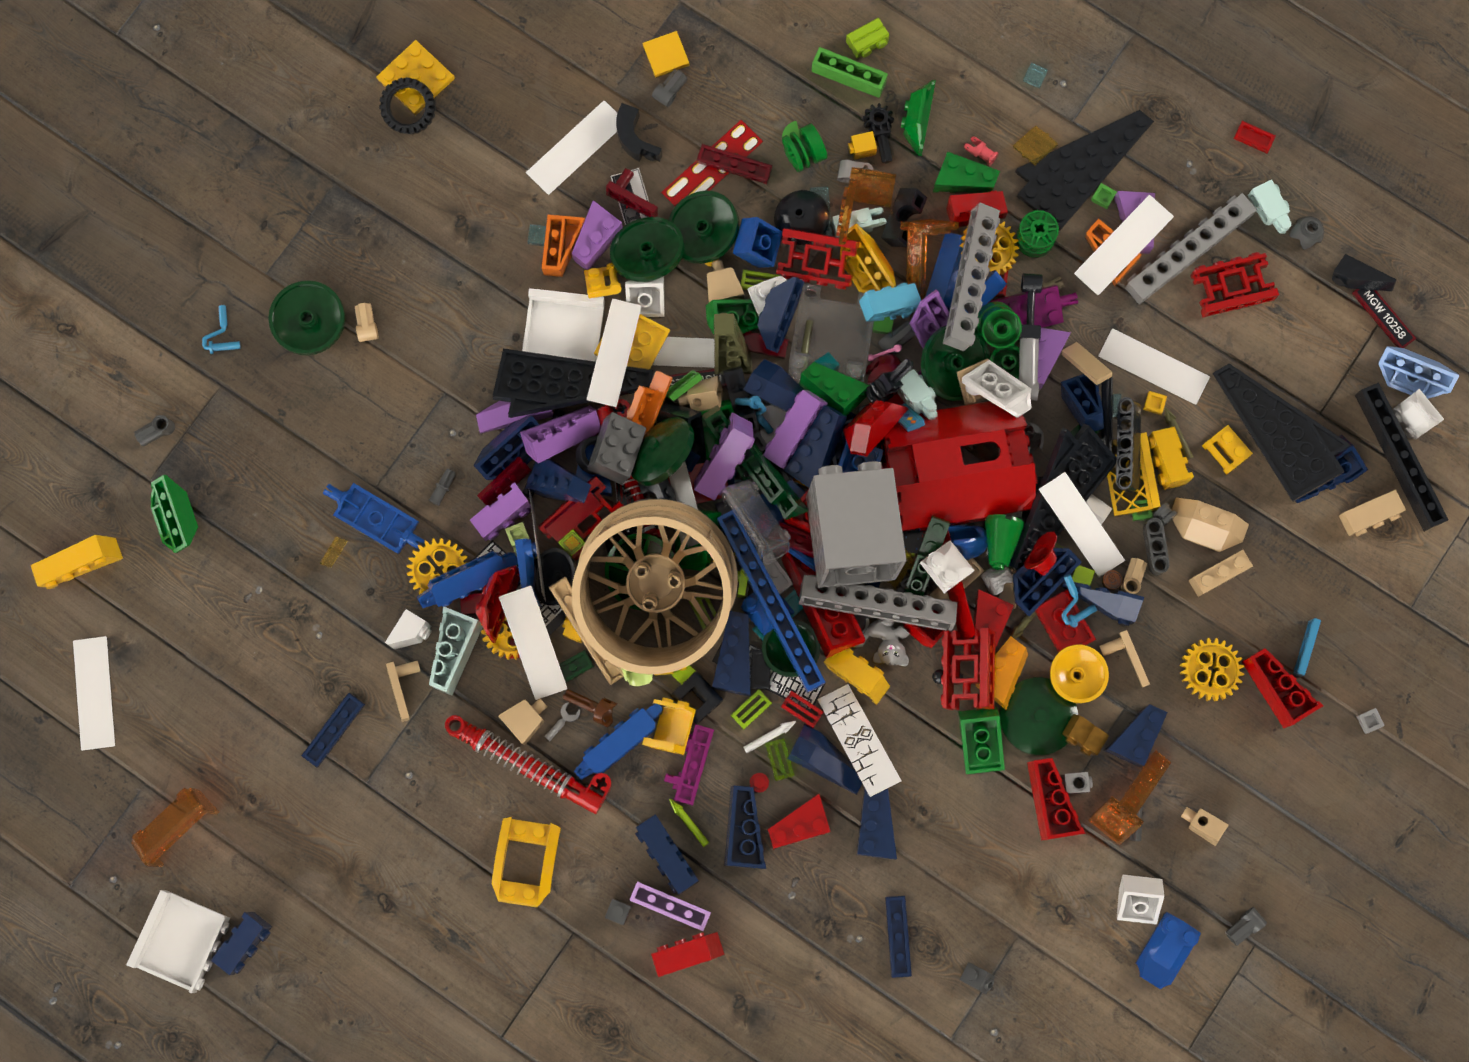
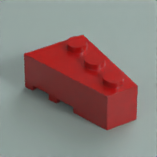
M993 190L985 193L950 195L946 209L951 229L968 226L971 210L978 203H983L1000 210L998 218H1006L1008 210L1003 191Z
M978 589L975 598L974 627L979 630L981 628H989L995 631L996 648L1014 605ZM971 645V653L980 655V645Z
M820 794L768 829L773 849L831 832Z
M702 932L693 935V940L687 942L686 938L675 941V946L670 948L668 944L657 947V952L652 953L651 956L658 977L725 955L718 932L706 936Z

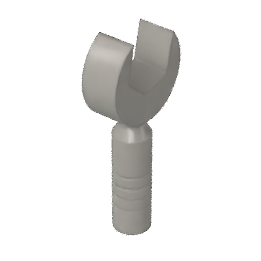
M570 702L565 703L561 708V716L563 718L558 720L544 737L551 741L565 725L566 721H576L581 714L580 708L576 715H569L566 709Z

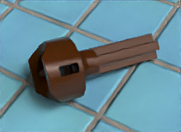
M569 689L566 690L563 695L565 701L594 713V722L607 728L613 723V708L618 703L605 697L598 703Z

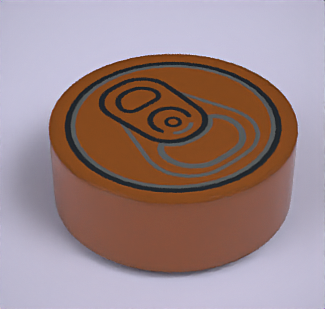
M1108 571L1102 578V584L1108 590H1116L1122 584V576L1117 571Z

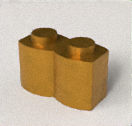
M1073 714L1062 733L1066 737V742L1073 746L1078 745L1081 747L1080 751L1087 756H1091V754L1098 756L1109 737L1107 733L1090 721L1076 714Z

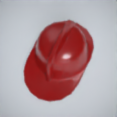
M1047 532L1038 539L1030 555L1025 560L1024 566L1026 569H1034L1044 576L1056 563L1057 557L1053 551L1057 541L1055 532Z

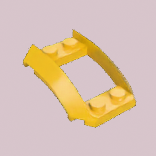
M512 817L502 820L492 876V886L499 902L538 907L544 898L550 894L561 831L560 827L552 823L548 825L515 820ZM509 840L546 846L540 886L502 880Z

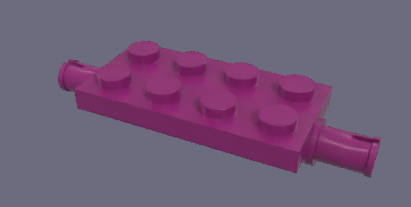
M1057 285L1042 288L1041 293L1035 294L1034 325H1040L1043 328L1063 323L1062 307L1078 304L1076 292L1060 296ZM1027 293L1011 295L988 302L997 301L1005 303L1018 315L1021 323L1026 325Z

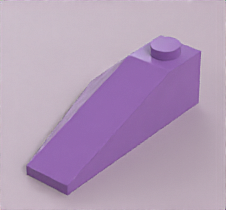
M498 401L476 414L479 431L484 433L506 428L511 423L528 415H532L535 420L553 417V410L509 418L508 412L511 402Z

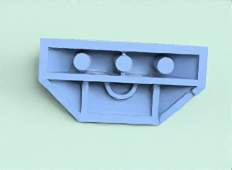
M1387 346L1378 362L1387 386L1409 395L1420 389L1427 399L1451 393L1459 378V374L1440 362L1404 348Z

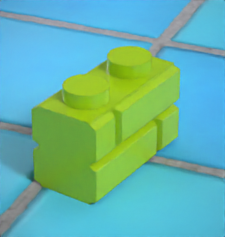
M879 18L846 35V43L857 59L861 56L863 58L869 56L872 50L876 48L882 49L889 41V33Z

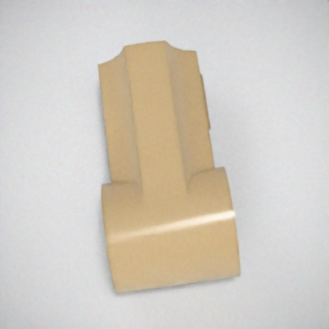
M370 303L358 304L355 306L357 318L356 332L359 342L378 339V330L373 318L372 305Z
M1131 558L1123 583L1120 586V591L1136 595L1141 589V582L1148 563L1138 558ZM1126 584L1133 585L1134 591H1129Z

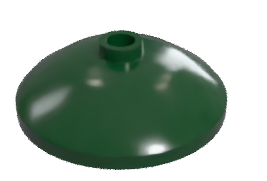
M793 620L815 663H817L821 648L813 628L805 622ZM772 629L765 635L762 643V653L766 664L772 671L781 676L798 677L774 629Z

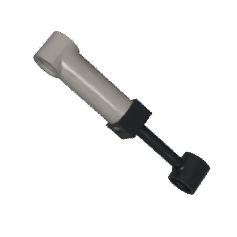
M1023 273L1021 292L1027 293L1026 325L1022 324L1019 337V380L1031 388L1030 400L1037 401L1039 393L1038 359L1041 326L1034 325L1035 294L1042 291L1043 276L1042 274Z

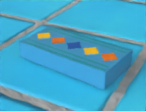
M906 403L902 404L908 410L898 423L908 432L925 425L924 419Z

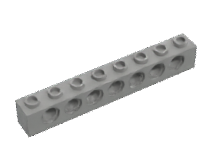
M1243 193L1238 197L1236 195L1231 197L1226 202L1228 205L1224 208L1221 206L1212 213L1214 216L1210 219L1207 217L1198 224L1200 227L1196 230L1193 228L1189 230L1181 242L1179 240L1175 241L1170 246L1171 249L1168 252H1161L1156 257L1157 260L1154 263H1147L1141 269L1142 272L1137 275L1135 273L1127 280L1128 284L1125 289L1139 305L1254 215L1257 209ZM1228 212H1234L1236 217L1230 216ZM1214 223H1220L1222 228H1217ZM1200 234L1207 235L1208 239H1203ZM1186 245H1191L1194 250H1188ZM1171 256H1177L1180 261H1174ZM1157 267L1164 268L1165 273L1159 272ZM1143 278H1148L1151 284L1144 283Z
M978 203L971 210L943 344L962 351L972 346L975 341L974 332L979 323V318L977 317L983 304L981 298L986 289L985 279L990 271L988 265L993 256L992 246L997 237L995 231L1000 223V218H998L1000 210L983 203Z
M804 575L801 583L800 605L945 631H952L956 624L957 602H952L949 599L941 600L928 595L919 596L911 592L902 593L893 589L875 588L872 585L852 584L818 588L816 575ZM836 593H841L843 597L838 596ZM894 603L899 604L901 607L895 606Z

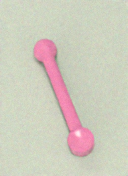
M897 344L894 346V348L888 349L878 354H869L867 356V360L872 362L878 356L889 354L894 351L900 352L902 350V346L900 344Z

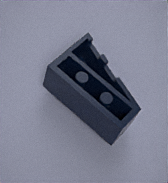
M1085 374L1062 381L1061 398L1081 427L1084 424L1089 425L1094 432L1103 429V408L1099 385H1096Z
M255 912L243 913L241 917L244 920L238 927L235 926L231 932L233 934L227 941L223 942L211 960L228 975L239 974L245 967L244 962L248 957L251 958L257 952V945L260 941L264 942L271 933L269 930L272 926Z

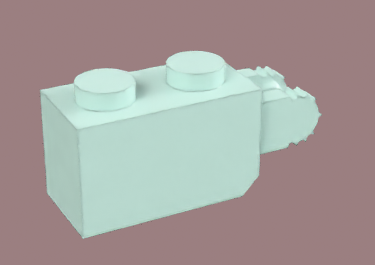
M1270 180L1250 191L1248 197L1257 209V213L1263 223L1266 225L1273 224L1280 234H1285L1292 226V223L1288 217L1290 212L1289 204L1286 200H1283L1278 185Z
M868 207L833 216L832 227L835 237L841 238V234L854 224H858L867 233L873 231L875 227L885 225L887 223L885 218L872 220L873 216L884 212L883 208L879 207L869 210Z
M913 369L901 379L903 386L898 390L897 394L917 414L923 413L928 419L935 420L937 417V405L934 401L936 397L932 387L926 385L923 376L918 375Z

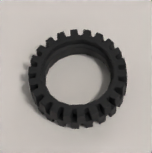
M399 78L392 81L383 90L382 97L379 100L381 102L379 109L385 123L393 130L404 134H414L425 130L432 123L431 120L435 117L436 101L433 93L424 83L412 78ZM404 88H414L419 91L425 101V112L422 118L412 124L398 122L393 117L390 109L394 94Z

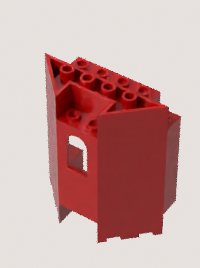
M991 401L936 410L937 417L935 420H930L923 413H920L919 415L924 419L925 425L909 432L897 422L880 441L881 449L884 450L883 461H886L887 468H893L902 531L919 528L920 531L927 530L932 515L949 521L951 526L984 521L988 515L1002 514L1008 517L1014 512L1031 510L1036 497L1037 475L1035 473L1033 456L1028 451L1030 441L1028 435H1025L1024 429L1027 424L1023 415L1016 418ZM986 442H994L999 446L1000 455L997 459L964 465L960 447Z

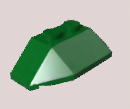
M931 80L911 93L910 100L905 102L904 111H907V116L902 118L901 128H904L903 136L918 156H922L936 80Z
M162 475L151 482V510L162 543L174 553H178L190 546L198 529V524L187 492L167 475Z

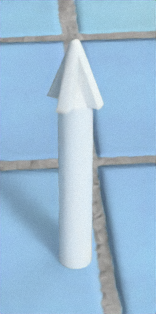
M796 721L780 724L781 726L744 746V750L746 753H749L785 732L786 734Z

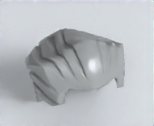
M1009 567L1004 568V570L990 568L981 575L991 595L1003 592L1004 584L1013 582V573Z

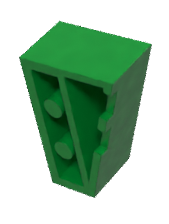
M947 152L933 192L973 194L993 191L1000 171Z
M813 362L801 373L799 385L804 390L811 391L827 402V406L835 408L845 416L867 397L865 392L869 386L816 362Z

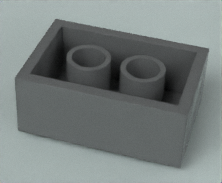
M614 412L610 413L603 420L587 469L622 485L631 476L646 427Z

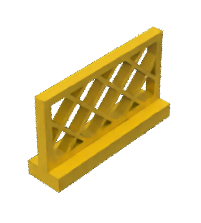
M1147 432L1141 433L1140 470L1142 471L1140 479L1143 480L1144 485L1140 491H1135L1137 495L1132 502L1122 496L1125 493L1124 490L1119 494L1113 489L1116 475L1111 471L1107 475L1114 517L1148 510L1156 511L1161 507ZM1114 439V440H1113V445H1115L1116 447H1117V439ZM1141 495L1147 499L1148 506L1139 507L1134 502ZM1120 498L1130 504L1126 510L1117 511L1116 504Z

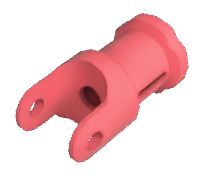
M971 137V142L976 146L973 147L966 143L964 145L965 150L974 157L981 158L990 167L999 153L989 149L986 143L977 137Z

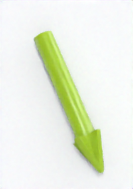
M670 798L669 801L674 813L680 817L701 845L705 847L710 842L683 810V806Z

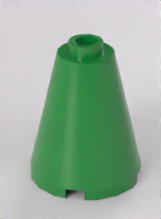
M1002 514L988 515L985 520L989 564L995 570H1004V568L1009 566L1022 533L1024 521L1013 516L1012 520L1006 518V515Z

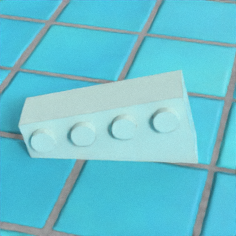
M443 606L442 623H440L439 640L436 644L435 660H433L429 685L437 690L453 695L483 626L479 620Z

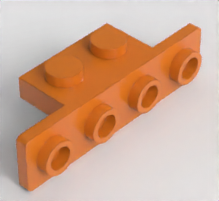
M661 371L655 372L650 387H638L631 407L627 411L626 418L646 427L645 434L654 426L673 379Z

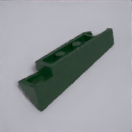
M754 442L752 447L745 451V457L741 464L768 501L773 505L777 503L785 520L807 512L809 509L772 463L763 456V452Z

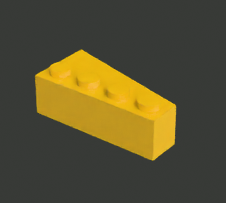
M94 535L30 566L37 586L52 589L57 587L59 583L70 581L77 576L119 561L123 557L116 538Z

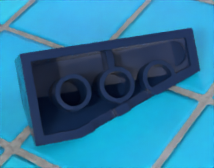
M766 359L752 372L744 388V391L748 394L758 396L761 400L785 412L793 407L796 395L804 390L782 367Z
M804 724L787 759L857 795L862 781L852 763L821 732Z

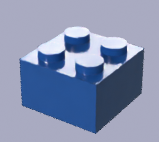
M758 217L743 218L733 254L757 268L774 267L782 238V231Z

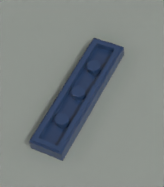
M348 693L304 751L302 757L318 768L365 704Z
M905 896L885 897L891 978L911 977Z

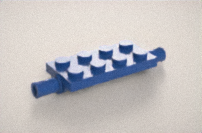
M355 483L352 484L348 491L344 492L331 484L326 486L330 491L324 489V495L337 501L338 507L333 514L334 517L395 553L400 554L407 543L418 550V543L425 546L424 539L413 533L419 523L418 520Z

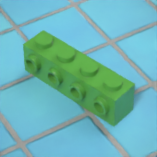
M819 47L812 62L813 73L880 98L887 82L888 73Z

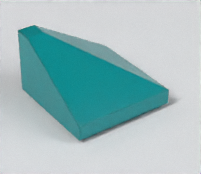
M829 352L814 361L832 370H837L840 366Z

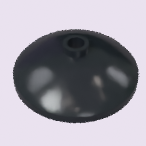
M798 190L786 195L779 202L774 213L775 227L782 232L783 228L823 235L830 219L829 209L824 199L808 190ZM802 211L803 213L802 215L797 216V212ZM790 238V241L797 242L796 245H805L813 242Z
M550 548L540 554L546 601L541 589L538 558L536 559L535 591L542 604L556 606L559 603L549 587L564 577L567 578L572 586L577 568L573 557L566 550Z

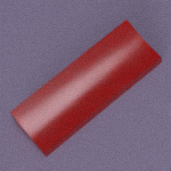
M785 550L781 560L799 597L804 575H816V571H813ZM836 593L838 596L843 597L841 593ZM802 605L826 659L865 642L866 639L854 614Z

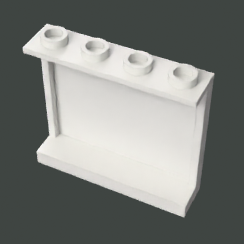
M529 288V306L522 351L596 362L598 356L594 355V352L601 338L605 308L604 297L589 299L588 295Z
M160 890L126 965L132 968H139L189 990V993H196L197 990L200 991L205 982L203 977L213 964L211 959L214 953H217L221 947L222 942L220 940L222 935L226 934L230 927V923H228L230 917L167 890Z

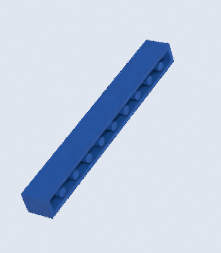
M735 509L718 517L717 522L723 534L728 540L736 559L806 692L809 693L825 685L821 672Z

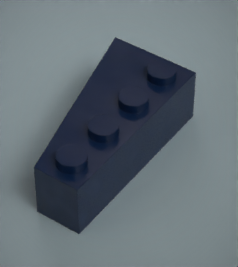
M824 405L784 471L810 488L813 476L819 475L818 470L822 467L830 466L831 460L835 456V448L837 442L840 441L847 416L831 406Z
M730 611L712 688L750 697L748 614Z
M864 787L856 855L897 860L888 788L870 797Z
M656 814L636 827L638 831L635 833L641 843L645 841L648 846L647 853L652 860L656 858L659 863L657 868L662 876L666 875L670 880L668 885L673 893L681 894L699 882V879Z

